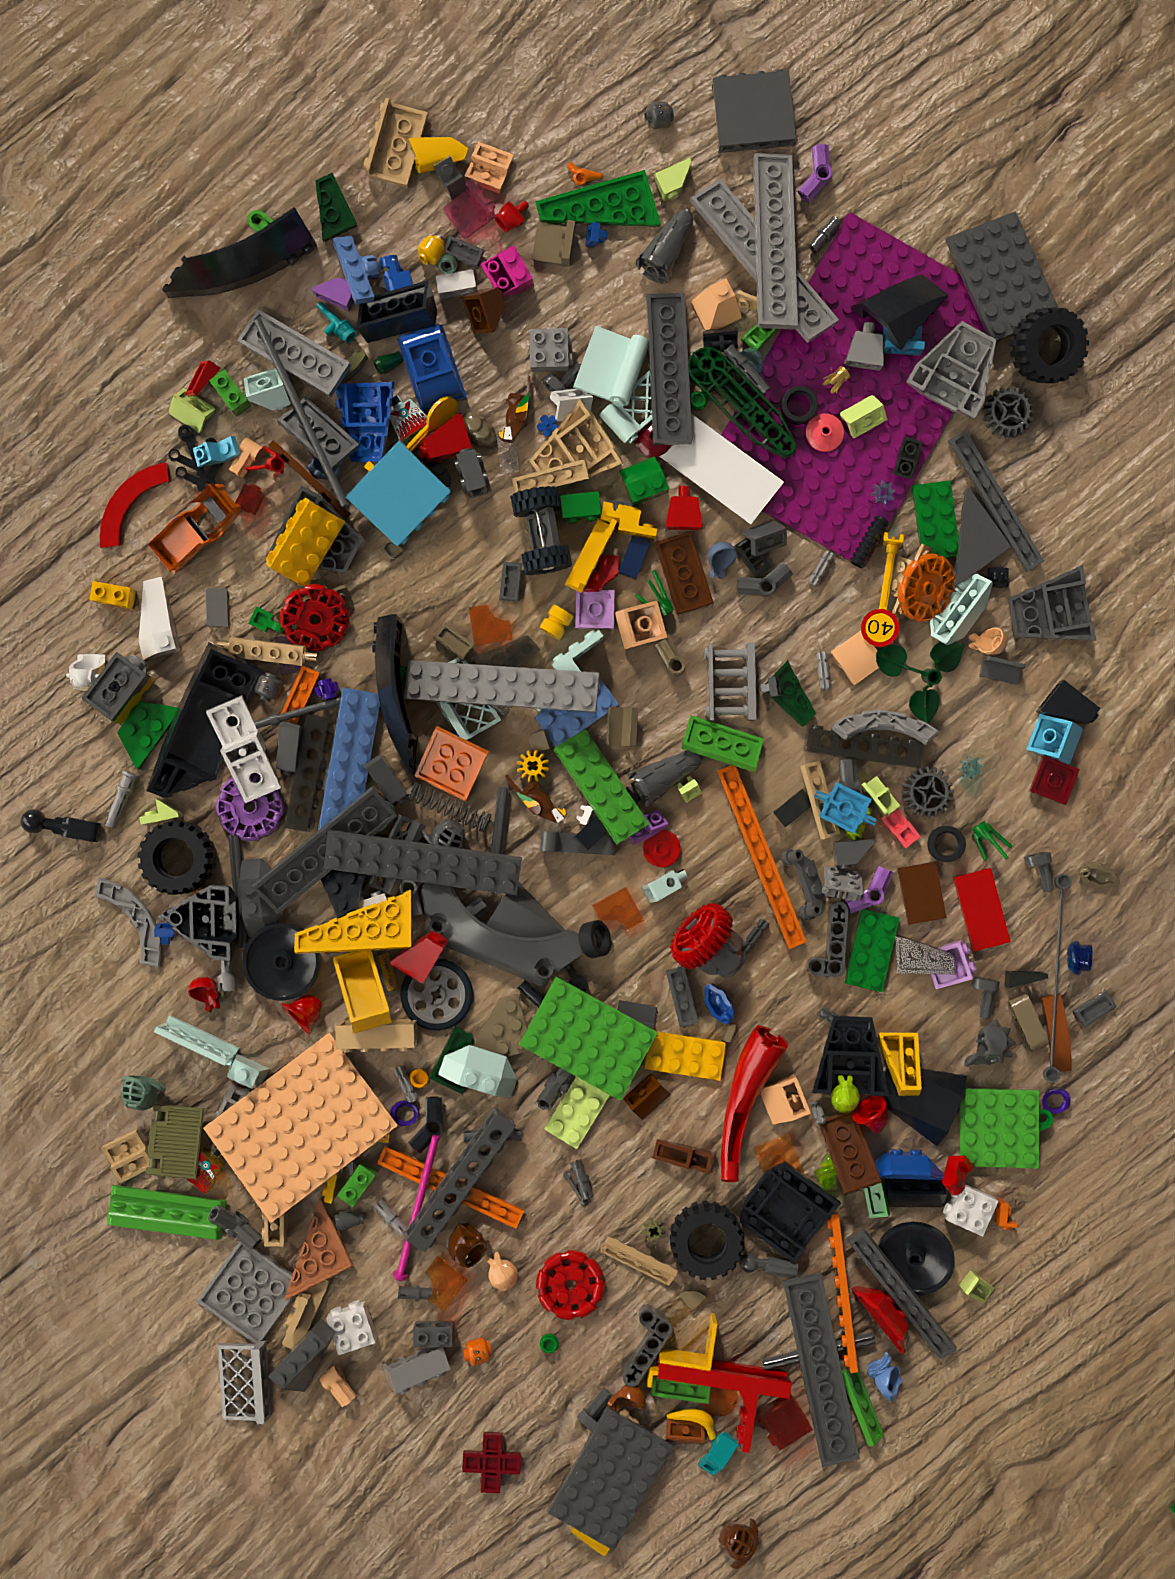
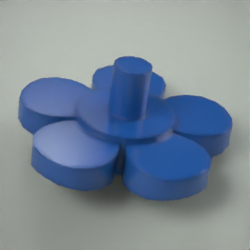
M542 415L540 418L542 423L537 424V429L543 431V435L546 437L551 435V431L553 432L558 428V425L555 424L557 420L554 415H551L549 418L547 415Z

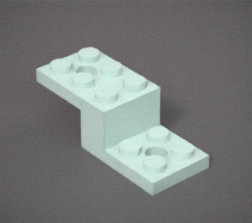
M594 630L590 631L584 636L583 642L579 644L577 641L568 648V653L557 655L553 659L552 668L554 670L581 672L574 661L603 641L602 633L599 630L596 632ZM536 709V710H537V712L540 714V713H542V712H543L544 710H546V709Z

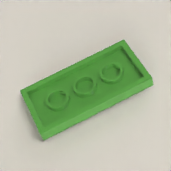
M691 715L681 749L755 772L764 739Z

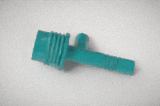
M322 301L317 303L316 307L331 321L323 331L328 336L334 331V334L340 337L341 340H344L346 343L352 342L356 338L357 332L350 325V322L348 320L340 321Z

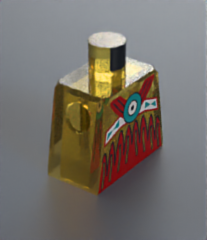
M216 1146L211 1151L206 1147L200 1150L197 1179L186 1178L205 1195L212 1189L225 1165L219 1159L222 1154Z

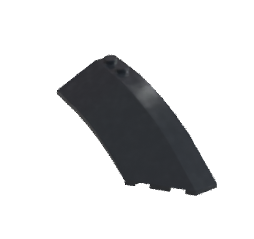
M293 207L263 229L241 241L205 254L188 258L184 255L181 259L183 264L181 267L178 266L174 269L170 276L172 281L170 284H165L162 290L168 298L206 296L232 291L265 279L288 265H294L301 256L310 254L317 245L299 213Z
M208 642L169 727L146 789L147 792L167 798L172 796L173 793L182 790L186 791L197 787L198 784L217 779L224 760L220 752L223 746L206 711L239 696H243L248 705L255 691L257 681L263 675L264 670L228 650ZM229 716L227 723L235 726L238 724V720L234 716Z

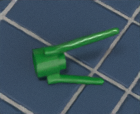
M653 570L652 573L663 598L651 580H648V584L659 600L658 605L661 616L664 617L673 610V607L657 572ZM635 594V597L643 604L648 603L639 594Z
M984 820L972 829L974 831L972 836L976 840L985 861L987 856L979 838L982 840L988 838L1006 860L1009 859L991 836L992 833L1009 848H1012V845L993 829L989 823L987 824Z

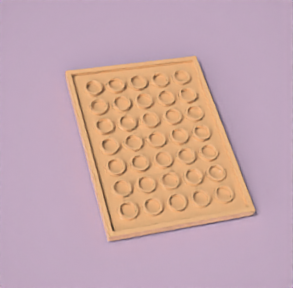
M328 1033L203 1129L270 1223H273L395 1129L398 1124L345 1052H341V1049H336V1040L331 1033Z

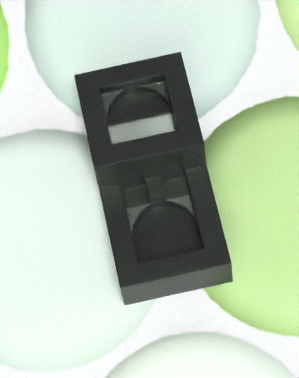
M801 789L773 813L781 824L786 827L811 807L810 799L804 790Z

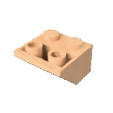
M794 1074L765 1085L760 1092L772 1124L793 1121L811 1113Z

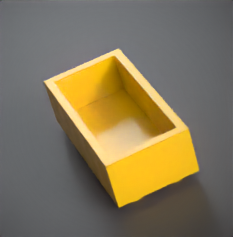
M353 951L332 957L353 1033L392 1023L372 951Z

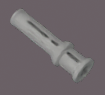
M123 770L121 782L116 786L117 794L104 825L114 829L117 827L128 796L133 794L132 789L135 781L139 779V775Z

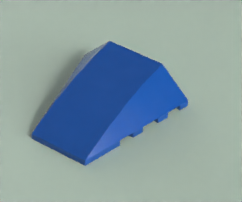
M395 382L340 384L336 389L338 398L336 404L337 408H340L343 418L340 419L342 427H345L346 433L360 447L350 456L351 462H379L385 456Z

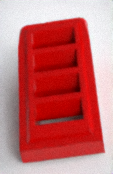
M210 360L200 362L185 395L187 397L196 396L207 385L209 380L218 373L220 367Z

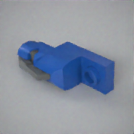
M388 255L380 258L379 273L382 289H386L388 292L413 285L409 270L403 271L397 255Z

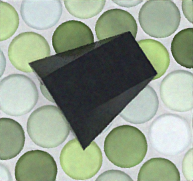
M921 274L852 305L851 309L862 319L870 314L887 329L888 340L898 349L902 350L905 342L915 335V331L920 325L923 326L926 323L927 317L941 306L948 298V294Z
M833 1016L812 1093L832 1094L834 1088L839 1085L837 1078L840 1074L845 1080H847L848 1075H852V1083L858 1089L859 1094L890 1096L872 1017Z
M886 1066L884 1072L890 1096L883 1097L887 1103V1109L935 1146H938L948 1134L964 1097L967 1076L920 1068L921 1092L919 1096H899L888 1066Z

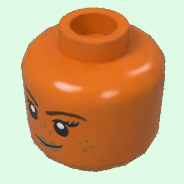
M483 1337L467 1341L466 1349L463 1350L465 1361H469L472 1366L486 1363L489 1361L490 1356H492L489 1340L485 1341Z

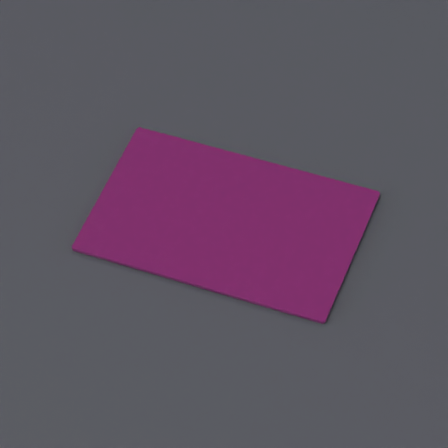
M848 213L808 282L839 319L838 324L809 343L804 340L797 330L781 329L757 371L771 387L763 396L780 413L782 398L789 389L795 386H804L811 389L818 399V408L814 416L827 413L837 417L844 428L842 442L832 451H817L809 445L806 439L805 432L809 422L795 425L784 419L796 443V451L793 457L782 459L752 443L731 420H729L721 434L722 437L784 481L762 512L847 560L853 557L852 554L856 552V547H859V542H862V537H865L864 533L868 532L867 528L874 521V516L883 517L890 524L953 414L947 408L922 396L906 383L915 365L962 321L986 334L959 273L853 213ZM921 274L948 294V298L933 314L927 317L926 323L922 326L921 341L925 342V346L920 356L883 353V367L880 371L844 366L852 338L856 331L863 332L864 323H874V334L883 335L882 324L870 314L862 319L851 309L852 305L897 283ZM840 366L845 369L849 368L850 378L842 384L837 393L835 391L831 394V389L835 384L824 386L823 383L828 378H823L834 373ZM748 387L746 392L754 398L756 394ZM794 395L790 398L788 409L794 416H804L810 411V401L804 395ZM873 395L883 404L887 420L860 436L853 438L847 423L841 418L840 413ZM760 398L756 401L765 412L770 409ZM774 412L769 415L779 426L782 424ZM741 417L736 420L746 431L750 428ZM757 419L756 423L758 424L759 422H761L763 424V419ZM823 428L822 432L824 434H828L829 430L827 428ZM754 430L750 433L754 439L761 443L764 441ZM771 431L768 433V436L770 438H777L778 434L775 431ZM903 437L923 442L912 480L893 474ZM783 446V451L790 450V446Z

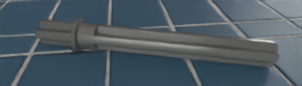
M507 787L498 788L491 853L502 854L509 788Z

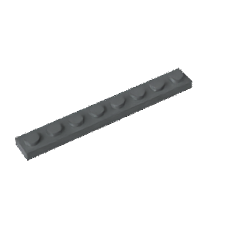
M965 430L948 441L949 445L1003 535L1012 546L1011 548L1024 570L1027 572L1044 562L967 431Z
M863 1229L849 1238L851 1246L940 1360L957 1351L954 1342L868 1232Z

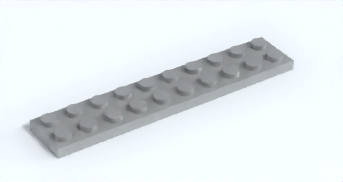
M754 153L758 328L797 329L798 310L792 155Z
M719 179L692 196L690 203L757 282L755 219L726 184ZM796 269L798 327L796 330L809 343L837 325L839 319Z
M408 660L404 698L406 700L596 713L600 674L594 672Z

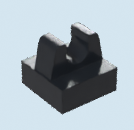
M988 568V580L993 582L992 588L1008 587L1009 568Z

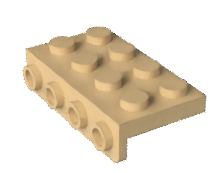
M385 98L384 103H381L379 108L380 119L376 121L374 126L375 136L374 140H370L369 158H365L364 169L367 177L408 188L415 164V154L408 139L421 138L423 136L428 112L392 103L389 98Z

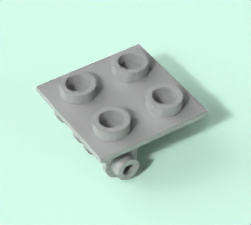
M823 867L824 886L822 887V893L825 896L835 897L836 894V898H839L841 891H843L842 899H845V897L847 900L852 901L861 899V895H863L861 873L854 870H842L837 867Z

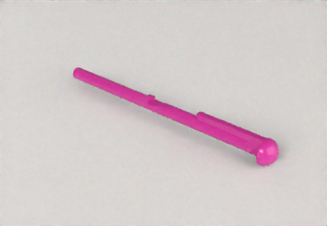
M432 1135L410 1224L422 1208L440 1139L437 1135ZM406 1239L398 1270L393 1271V1276L397 1281H404L408 1276L404 1270L407 1266L412 1244L407 1242Z

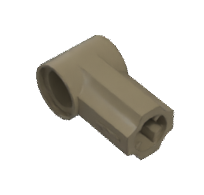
M667 638L656 644L655 647L666 664L669 673L673 676L683 674L685 662L680 657L671 639ZM674 662L682 665L679 671H674L671 668Z

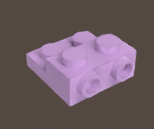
M963 940L924 952L936 989L968 981L975 977L974 973H977L975 963L969 960L970 948L967 943H963Z

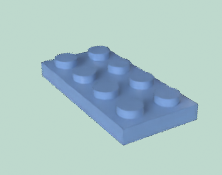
M600 678L596 713L546 709L534 718L543 730H547L549 739L556 747L607 714L609 707H617L619 704Z

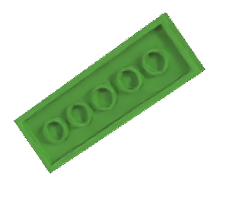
M586 729L553 749L616 845L649 825Z

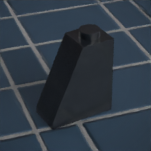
M1061 680L1052 689L1036 712L1075 723L1088 724L1093 723L1099 716L1097 712L1100 710V707L1067 681Z

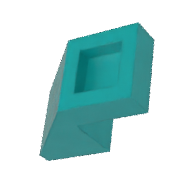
M723 1431L713 1440L710 1452L699 1459L698 1466L712 1476L716 1475L724 1469L739 1445L738 1440Z

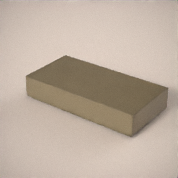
M446 623L433 636L435 641L462 661L475 648L472 642Z

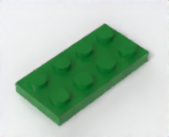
M951 480L913 485L912 495L919 547L921 544H925L933 548V554L943 556L946 559L955 558L958 555L959 545Z
M866 909L861 910L844 980L845 984L883 992L899 917Z

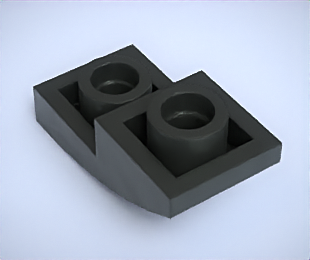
M903 437L893 471L894 475L912 480L923 442Z

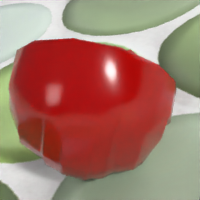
M198 977L191 981L188 986V995L191 998L206 1003L205 1010L210 1013L213 1008H220L217 983L214 979Z

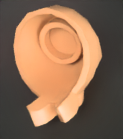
M997 627L986 630L980 636L976 633L969 635V639L972 641L968 645L970 648L992 657L1002 653L1007 646V635Z
M498 1252L494 1254V1260L486 1257V1261L490 1265L489 1280L492 1286L500 1291L511 1289L518 1279V1272L513 1263L502 1260Z

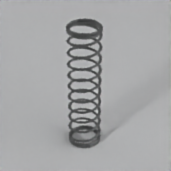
M415 782L408 800L412 801L416 795V804L420 803L423 799V807L427 806L430 802V810L434 809L438 803L437 813H440L445 806L444 816H447L452 809L451 819H454L459 812L458 822H461L466 815L465 825H468L473 818L472 828H475L481 820L479 831L484 832L491 818L490 813L487 814L483 822L485 811H483L474 825L478 808L475 809L467 822L471 805L468 806L460 819L464 802L461 803L453 816L457 799L454 800L446 813L450 796L447 797L439 810L443 793L440 794L432 807L436 790L433 791L429 800L424 805L429 787L426 788L422 797L417 802L422 784L419 785V782Z

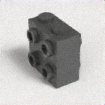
M471 448L461 450L459 454H456L458 460L454 462L459 476L463 475L464 478L460 479L464 494H469L470 499L488 494L487 488L490 487L486 472L482 473L481 471L485 469L481 454H476L475 449L471 450Z

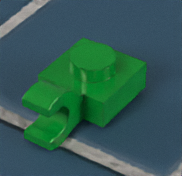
M256 606L248 624L266 633L269 628L281 634L284 631L281 624L273 621L275 615Z

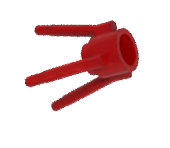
M263 446L264 450L273 457H269L264 465L246 467L247 471L268 469L270 472H275L273 474L275 478L284 473L285 463L280 457V453H276L270 448Z

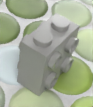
M568 328L529 329L531 372L569 371V365H573L572 353H568V346H572V334H568Z

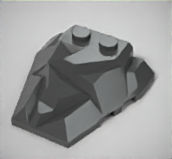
M301 486L269 552L273 551L276 547L277 538L280 534L284 533L287 528V521L290 517L294 516L299 501H303L304 498L309 499L340 519L342 518L319 494ZM346 521L318 568L342 573L347 572L363 538Z

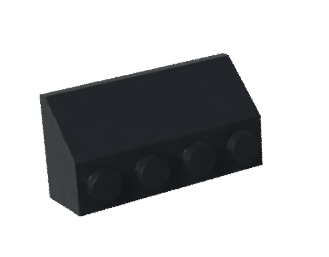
M429 280L374 295V302L359 304L356 328L367 343L379 341L436 325L437 307Z

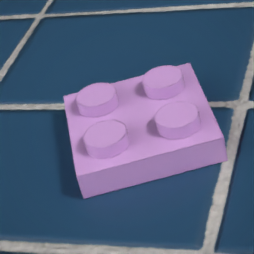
M614 590L583 593L576 591L575 628L614 629Z

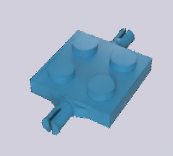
M836 782L833 790L828 795L817 789L816 793L822 795V797L817 794L814 797L824 801V807L819 817L853 834L858 825L863 821L874 826V822L877 819L867 814V808L872 799Z

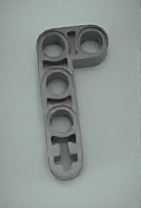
M541 831L540 851L615 855L616 843L611 836L603 835L586 852L573 838L577 835L576 833Z
M834 901L829 905L825 957H811L806 961V969L812 975L839 977L844 972L848 907L843 902ZM838 905L843 909L839 914L834 912V908H838ZM838 915V918L842 919V922L839 920H833V917L837 918ZM835 924L841 925L842 929L839 934L833 933L832 929ZM835 943L840 945L838 953H832L831 947ZM814 961L820 963V968L817 971L811 970V964ZM837 962L839 964L838 971L831 972L830 965Z
M645 1304L639 1309V1321L648 1331L623 1368V1381L629 1387H634L640 1382L672 1333L670 1318L649 1304ZM649 1312L652 1314V1317L644 1319L642 1317L643 1314ZM662 1323L669 1325L665 1330H661L658 1327ZM655 1339L658 1343L655 1346H650L648 1341ZM643 1355L647 1357V1360L639 1362L637 1358Z

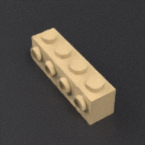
M262 1211V1220H264L262 1239H264V1246H284L288 1241V1211L273 1223H270Z

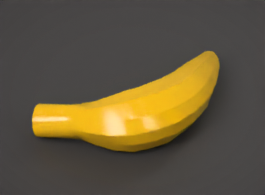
M688 1408L667 1415V1419L698 1423L706 1429L710 1440L716 1438L713 1419L710 1414L702 1409Z

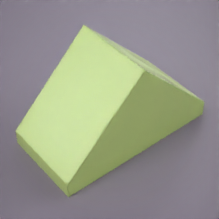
M971 1270L959 1284L968 1296L983 1304L995 1289Z

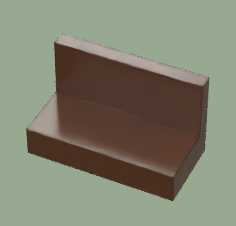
M650 1073L623 1100L643 1120L671 1094Z

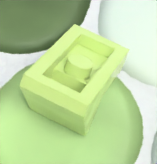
M155 798L158 813L156 810L145 812V816L139 818L141 825L180 818L183 817V814L164 800Z

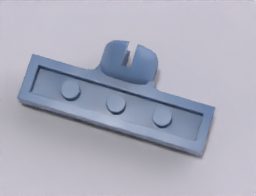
M352 236L333 238V246L355 304L374 302V294L368 280L379 277L377 258L373 255L360 256Z

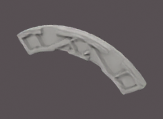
M885 710L863 711L861 714L849 715L837 721L831 728L845 740L864 731L892 730L909 735L924 745L931 742L939 733L934 727L919 719L914 720L906 717V714Z
M98 878L95 897L102 898L120 907L130 918L139 933L141 945L140 964L161 967L160 937H154V929L157 924L149 909L140 898L126 887L111 880Z

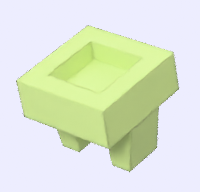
M690 776L687 777L689 783L683 786L680 782L677 784L678 790L686 803L702 794L698 783Z

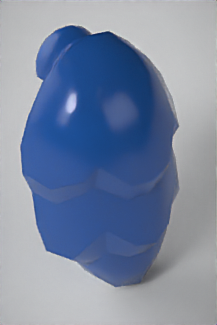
M707 984L705 986L704 1000L706 1006L715 1019L723 1024H729L735 1014L732 1001L728 998L724 989L719 988L715 984Z

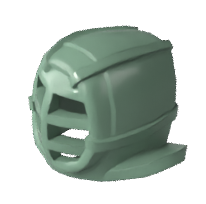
M124 1076L121 1078L123 1085L120 1089L122 1090L123 1103L127 1108L141 1111L150 1109L157 1101L160 1091H166V1086L157 1079L144 1076Z

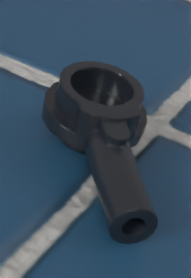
M570 964L566 967L571 978L569 983L585 992L588 988L587 979L582 975H578L573 965Z

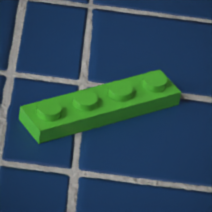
M846 1367L842 1371L846 1391L868 1446H875L885 1435L859 1369L856 1373H850L849 1367Z

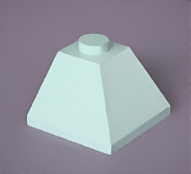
M276 368L243 378L248 401L270 410L284 409L291 405L290 397Z

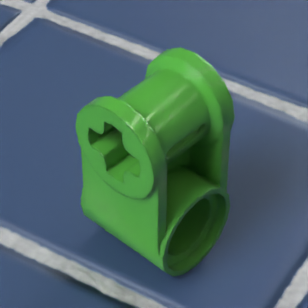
M757 324L742 337L741 341L745 342L752 349V353L755 354L774 335L776 329L772 328L771 331L767 332L763 328H758Z

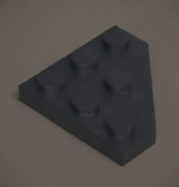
M331 870L321 879L338 918L358 909L361 892L364 891L368 880L367 874Z

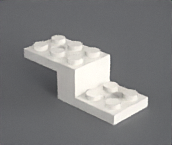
M243 696L207 710L206 713L223 746L220 752L245 803L280 789L281 784L265 753L267 747L259 730L256 729L254 719ZM229 716L236 717L238 724L235 726L229 725L227 718ZM258 773L261 780L253 782L250 780V775Z

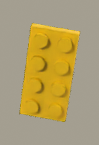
M657 1031L658 1034L646 1054L644 1069L721 1080L726 1042Z

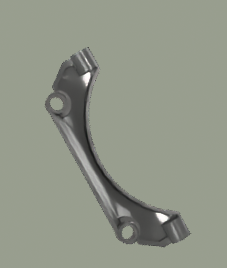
M431 883L423 884L421 895L425 915L431 918L426 934L433 931V928L438 929L439 932L435 933H440L445 939L449 940L445 946L538 986H545L549 982L554 970L560 972L578 960L583 953L577 932L568 929L554 935L538 938L508 935L488 927L475 918L458 899L452 886ZM542 972L546 976H541L539 973Z

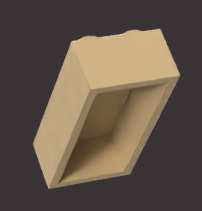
M391 1019L392 1023L355 1034L353 1033L350 1020H341L335 1026L336 1049H341V1052H353V1049H361V1052H371L375 1048H380L382 1052L392 1051V1048H400V1051H411V1048H414L418 1043L417 1020Z

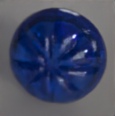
M1073 941L1069 944L1067 948V966L1072 974L1080 975L1081 971L1091 970L1092 945H1081L1079 941Z

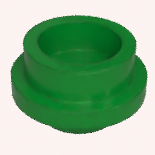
M695 391L690 395V406L693 410L700 411L706 407L707 396L703 392Z
M552 1333L544 1334L540 1339L541 1350L545 1353H553L557 1350L559 1346L558 1338Z

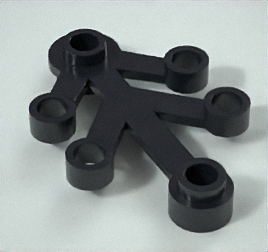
M182 425L178 429V437L186 443L192 460L181 455L177 449H171L168 457L172 462H179L197 471L199 477L187 473L186 468L181 466L176 469L175 475L180 480L184 479L197 485L198 491L202 492L205 489L203 483L216 484L214 478L224 462L213 464L206 475L205 466L198 467L193 452V448L196 446L192 439L194 431L191 426ZM184 429L189 430V434L185 435L182 433V431ZM212 437L207 438L205 441H212L214 443H217V441ZM177 453L178 457L173 458L171 457V454ZM182 470L185 472V474L183 476L178 475V471Z

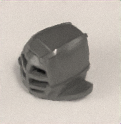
M445 818L432 829L430 835L424 829L422 830L429 844L463 848L465 829L463 825L455 820Z

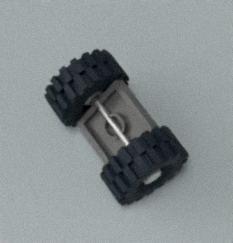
M541 486L512 494L510 498L513 514L515 517H526L532 550L521 555L525 574H547L571 567L569 546L560 545L556 516L554 514V511L561 507L558 488L555 486Z

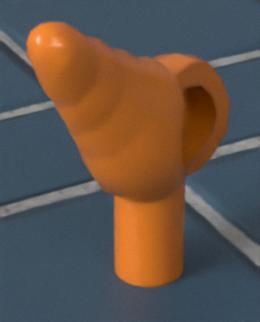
M572 162L567 165V169L574 174L573 181L577 185L582 186L586 182L603 178V174L584 168L579 169Z

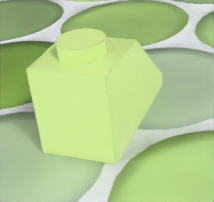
M690 158L655 173L654 181L663 201L668 199L674 200L681 194L691 168Z

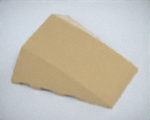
M579 400L560 426L553 431L551 437L544 442L530 459L537 472L586 459L591 477L621 465L623 461L617 448L597 418ZM571 484L564 485V486H560V487H557V488H558V490H559V489L564 488V487H566V486H569V485H571Z

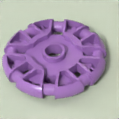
M252 773L250 780L259 782L261 777L258 773ZM232 777L222 786L220 797H217L216 813L217 817L219 816L222 823L220 824L233 837L237 835L244 841L261 840L263 836L268 837L281 824L280 819L285 813V800L280 794L281 789L252 800L255 804V809L252 812H248L245 808L246 803ZM229 794L234 796L232 803L226 801ZM272 794L275 800L269 802L267 795ZM230 811L233 816V818L229 819L226 814ZM270 811L275 813L272 819L267 817ZM240 823L246 825L244 831L239 829ZM261 823L263 829L257 831L255 825Z

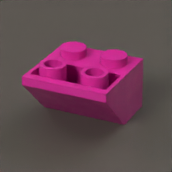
M514 245L480 264L492 286L499 287L504 297L518 295L534 285L533 277Z

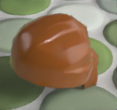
M625 1384L618 1393H615L610 1398L607 1405L613 1407L615 1411H619L621 1405L643 1409L646 1397L638 1385L629 1387Z

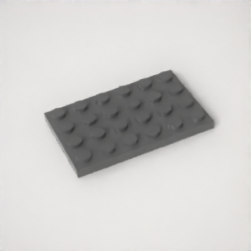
M1016 211L947 237L945 240L987 335L996 339V342L1012 336L1014 329L1019 328V321L1026 319L1025 316L1030 312H1035V310L1042 308L1058 307Z
M607 1406L548 1507L547 1512L614 1551L674 1447L673 1444Z

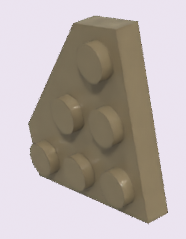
M518 993L499 998L473 1046L506 1057L529 1051L519 1045L528 1028Z

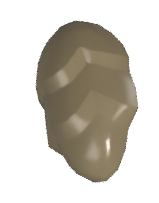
M468 412L462 416L468 436L475 445L488 448L496 446L497 439L494 427L483 416L473 412Z
M1087 862L1079 868V876L1087 885L1104 889L1117 887L1120 884L1119 877L1114 869L1104 866L1102 863Z

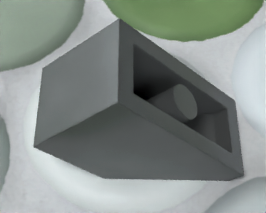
M874 839L833 842L834 864L840 865V869L852 868L851 864H857L874 844Z

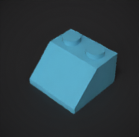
M1040 714L1026 750L1070 764L1083 728L1071 721Z

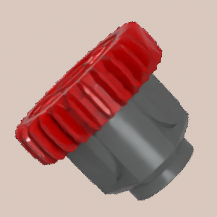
M708 903L706 906L702 905L701 909L697 908L696 912H691V916L686 917L681 927L677 928L678 932L674 934L675 938L671 940L672 945H670L672 957L684 968L695 969L698 967L707 974L721 975L724 978L733 976L741 969L746 960V953L742 950L743 938L731 929L733 927L731 915L722 906L715 903Z

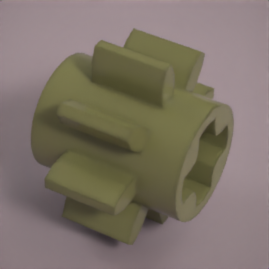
M650 1217V1222H643L646 1229L642 1230V1234L648 1235L647 1241L653 1239L657 1243L659 1237L664 1238V1234L661 1231L666 1228L665 1225L660 1226V1218L654 1221ZM655 1227H657V1232L653 1231V1233H651L650 1228L654 1229Z

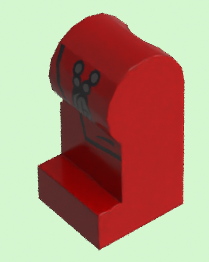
M965 1155L948 1156L942 1183L952 1195H959L963 1192L967 1172H972L973 1164Z

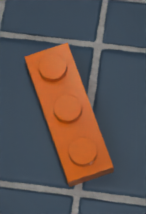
M306 666L301 667L281 714L307 706L321 673ZM302 716L286 721L298 725Z

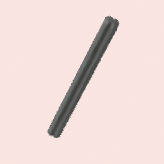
M229 835L232 886L239 899V938L237 945L238 948H245L248 943V935L242 918L239 881L242 862L240 837Z
M873 1333L854 1336L855 1349L875 1344ZM842 1340L836 1341L838 1353L847 1351L846 1347L842 1346ZM794 1351L765 1358L762 1362L764 1369L767 1371L799 1363L800 1361L798 1352Z

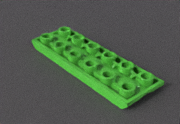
M112 1185L107 1224L218 1240L222 1239L223 1228L209 1222L208 1217L213 1207L219 1205L226 1209L227 1200Z

